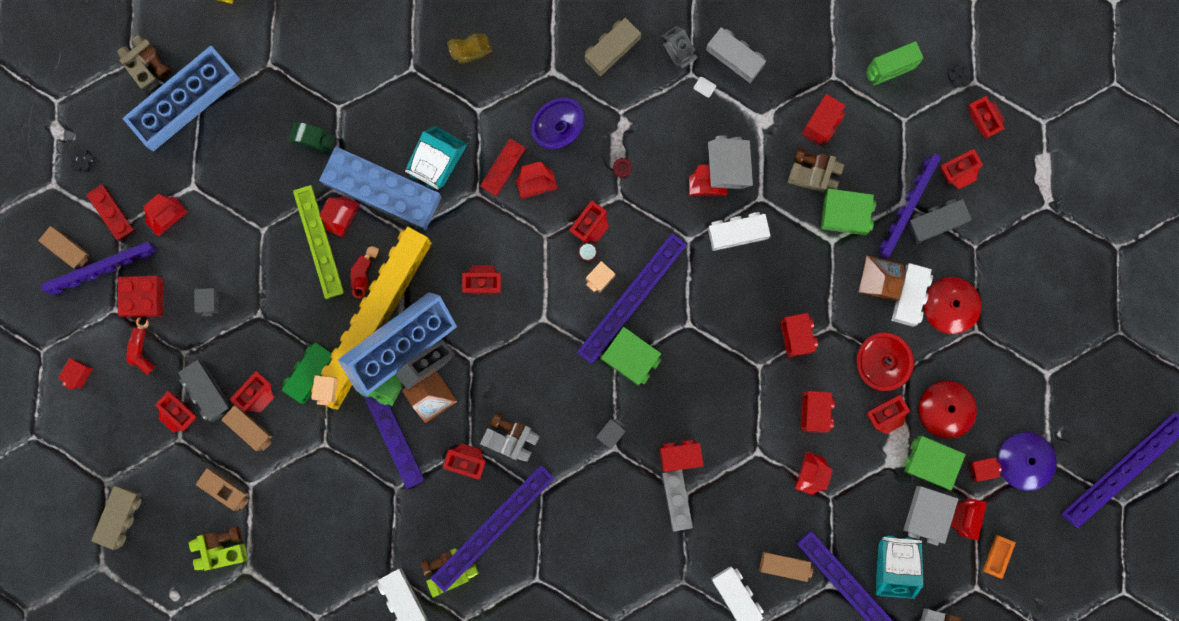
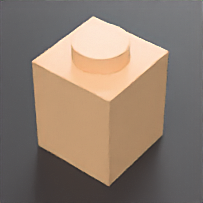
M601 261L586 277L588 282L586 285L593 292L597 290L600 293L615 277V273Z
M315 376L312 400H317L319 405L329 406V402L335 403L338 379Z

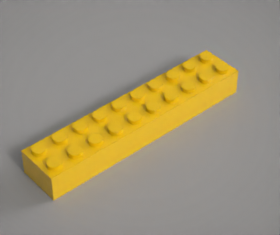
M408 226L406 230L403 229L400 232L397 246H393L388 254L390 257L388 262L382 264L379 270L380 276L377 281L374 280L371 283L368 297L362 299L359 305L361 307L359 313L354 314L352 317L350 329L348 332L345 331L340 339L342 343L339 348L334 349L330 357L332 360L329 366L325 365L321 372L323 377L338 379L335 403L329 402L328 406L332 409H339L352 386L338 359L387 324L432 244L428 237Z

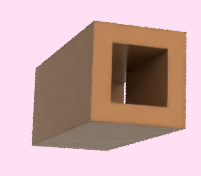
M50 226L38 240L76 270L86 267L90 263L92 255L57 228Z
M236 405L223 417L222 421L255 451H260L261 449L264 451L271 444L270 439L273 436L250 415L243 413Z
M206 468L195 484L233 511L243 509L248 502L246 498L249 496V493L212 468Z
M763 552L759 571L808 582V578H811L813 574V566H811L809 561Z

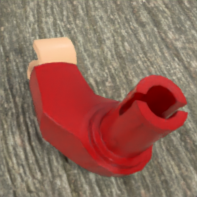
M369 247L365 256L361 255L351 268L352 294L356 298H362L369 288L367 270L371 264L369 257L376 258L379 251L376 247Z
M141 317L136 320L138 328L133 329L128 341L126 360L129 365H136L146 375H149L156 367L142 356V346L146 334L143 329L148 327L149 321L147 319L146 324L141 326L139 325Z

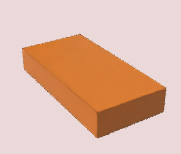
M995 535L983 572L1003 579L1016 542Z

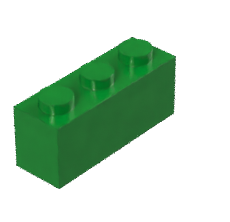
M316 342L308 346L304 359L296 363L294 373L291 377L288 376L282 384L284 386L282 391L301 404H305L312 394L311 390L314 385L315 376H322L323 368L325 365L329 366L332 360L330 358L332 353Z

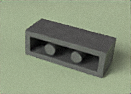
M955 198L946 202V206L942 208L935 206L928 209V213L925 215L918 213L911 216L907 227L914 243H920L970 222L972 218L964 200L957 201Z
M441 340L405 363L395 375L408 390L442 368L455 354Z
M196 360L178 372L181 377L179 378L180 383L184 388L187 387L191 393L189 397L194 404L199 405L201 408L199 412L205 420L208 419V421L214 422L232 409V406L203 361Z

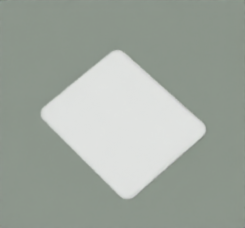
M700 77L694 86L696 91L708 98L716 88L715 84L703 77Z

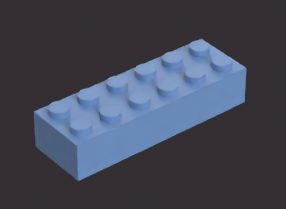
M210 46L122 119L144 145L154 152L241 79L218 52Z
M336 146L319 179L324 186L426 231L442 198L436 191Z
M428 292L339 358L338 362L355 390L367 396L395 375L405 363L429 349L457 326L441 297Z

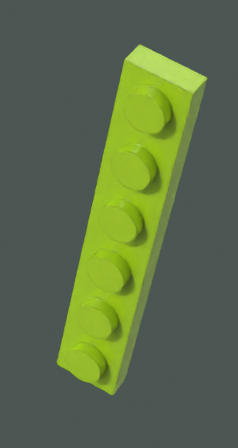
M310 185L293 190L325 299L345 294L323 220L319 216L320 210L313 186Z

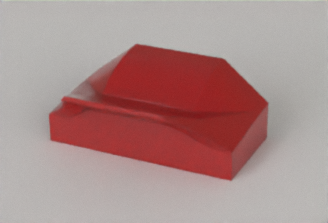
M987 96L968 105L973 122L986 139L1005 129L1003 126L1005 119L996 103L990 102Z
M972 149L941 165L939 168L949 184H953L958 189H961L977 180L978 171L983 164L975 149Z
M542 162L522 166L520 175L516 179L521 199L558 189L553 170L548 169Z
M698 165L694 174L689 176V196L728 195L727 188L711 187L710 165Z
M157 194L143 206L146 215L145 222L157 236H160L188 212L176 197H167L161 194Z
M345 196L328 198L319 215L325 224V229L344 238L360 204Z
M591 200L569 232L583 242H598L609 227L606 218L607 211Z
M472 265L468 272L462 273V293H501V273H498L493 265Z
M256 371L230 398V401L243 413L249 411L261 413L274 399L271 383Z
M167 391L155 404L159 409V420L173 433L180 430L185 431L198 418L194 411L171 391Z
M898 395L866 412V415L875 430L888 434L904 425L905 417L910 410L902 396Z
M461 443L455 449L448 450L443 468L480 480L486 461L482 457L481 449Z
M806 452L794 489L811 495L818 491L827 490L833 469L826 463L825 458Z
M968 498L957 503L951 526L958 532L959 536L974 540L979 539L987 502Z

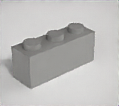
M720 28L706 47V51L750 84L766 63L762 54L749 49V45L746 42L737 40L728 29Z
M682 470L662 473L672 531L693 528Z

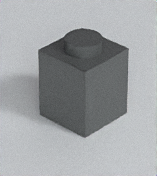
M214 288L194 289L195 312L201 314V317H213V313H219V291Z
M610 419L596 438L612 449L626 432L623 429L625 425L617 419L614 421Z

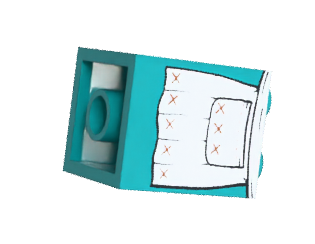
M433 126L423 131L405 172L409 173V176L415 180H422L431 189H440L445 185L464 152L467 143Z
M894 536L882 537L878 544L875 595L915 599L923 587L922 541L915 538L897 539Z

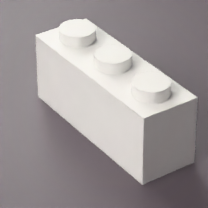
M760 212L749 214V217L744 219L738 216L731 218L730 222L723 223L722 220L712 222V225L708 227L712 250L715 251L769 239L770 232L766 215H760Z
M910 263L905 266L901 297L896 301L891 321L913 327L921 323L924 314L921 312L922 306L926 304L928 294L926 293L927 286L931 285L933 275H930L932 269Z
M730 566L711 578L736 621H761L763 619L761 606L758 602L754 604L751 599L753 593L748 585L743 586L740 581L743 577L737 568L734 570Z
M402 568L378 580V589L382 595H386L388 602H386L390 612H394L397 617L395 621L428 620Z

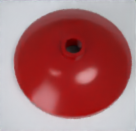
M957 277L943 278L931 285L926 292L928 299L926 304H923L924 313L928 322L938 331L946 334H959L969 330L977 322L981 313V299L974 286L966 280ZM953 301L958 302L957 308L953 306Z
M892 333L875 334L865 340L858 351V372L864 382L874 389L881 391L897 389L909 380L913 372V352L908 343L898 335ZM888 358L892 360L891 365L887 363Z
M941 381L931 385L924 391L919 401L918 412L923 426L931 434L940 438L951 439L960 437L970 430L976 419L977 406L973 395L965 386L953 381ZM949 406L954 408L952 413L948 411Z

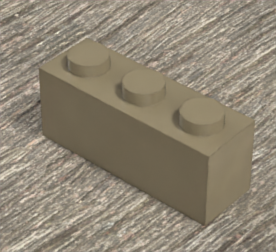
M626 17L622 21L618 20L608 34L604 33L599 38L598 44L590 46L585 51V62L599 76H602L641 39V33Z
M114 486L91 541L112 550L122 547L126 540L125 533L127 528H130L134 521V517H132L134 511L141 504V493L123 486Z

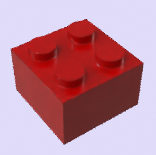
M826 94L801 135L819 146L823 142L827 143L836 130L833 126L837 127L846 114L843 111L846 105Z
M158 276L118 277V316L124 318L163 317L164 279Z
M808 313L785 317L780 321L788 358L816 352L818 341L816 336H813L814 322Z
M814 391L803 393L801 432L827 433L830 432V428L833 429L834 417H831V409H834L835 398L832 397V393Z
M695 440L683 441L681 446H676V443L663 444V448L659 449L662 472L703 467L700 443H695Z

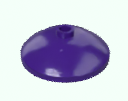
M558 98L546 103L538 110L532 121L531 133L534 140L540 146L548 149L561 148L571 143L584 126V111L577 101L570 98Z
M1024 432L1009 437L1001 446L998 454L1002 477L1008 484L1020 490L1030 491L1045 486L1052 479L1056 470L1057 460L1053 447L1045 438L1035 433ZM1030 458H1033L1034 463L1032 465H1030L1028 462Z

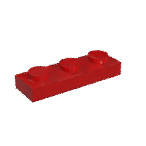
M509 139L480 187L497 197L525 153L526 148Z
M103 184L86 194L117 241L120 242L135 232Z

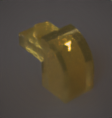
M474 33L464 40L451 39L447 42L450 55L453 57V60H458L459 64L472 62L492 52L486 34Z

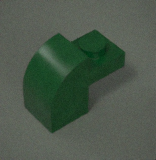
M293 123L288 141L302 147H311L326 154H331L336 136L316 126Z

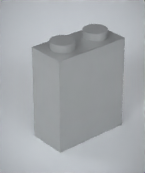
M716 136L715 140L709 141L711 187L743 189L753 186L750 141L742 140V137L727 139V136Z
M916 486L903 531L909 532V537L918 540L920 536L927 538V543L936 546L939 543L945 544L958 498Z

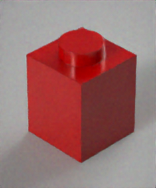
M69 358L58 379L63 381V386L71 390L74 388L81 389L93 368L76 359Z
M996 458L968 462L973 482L1001 477V465Z

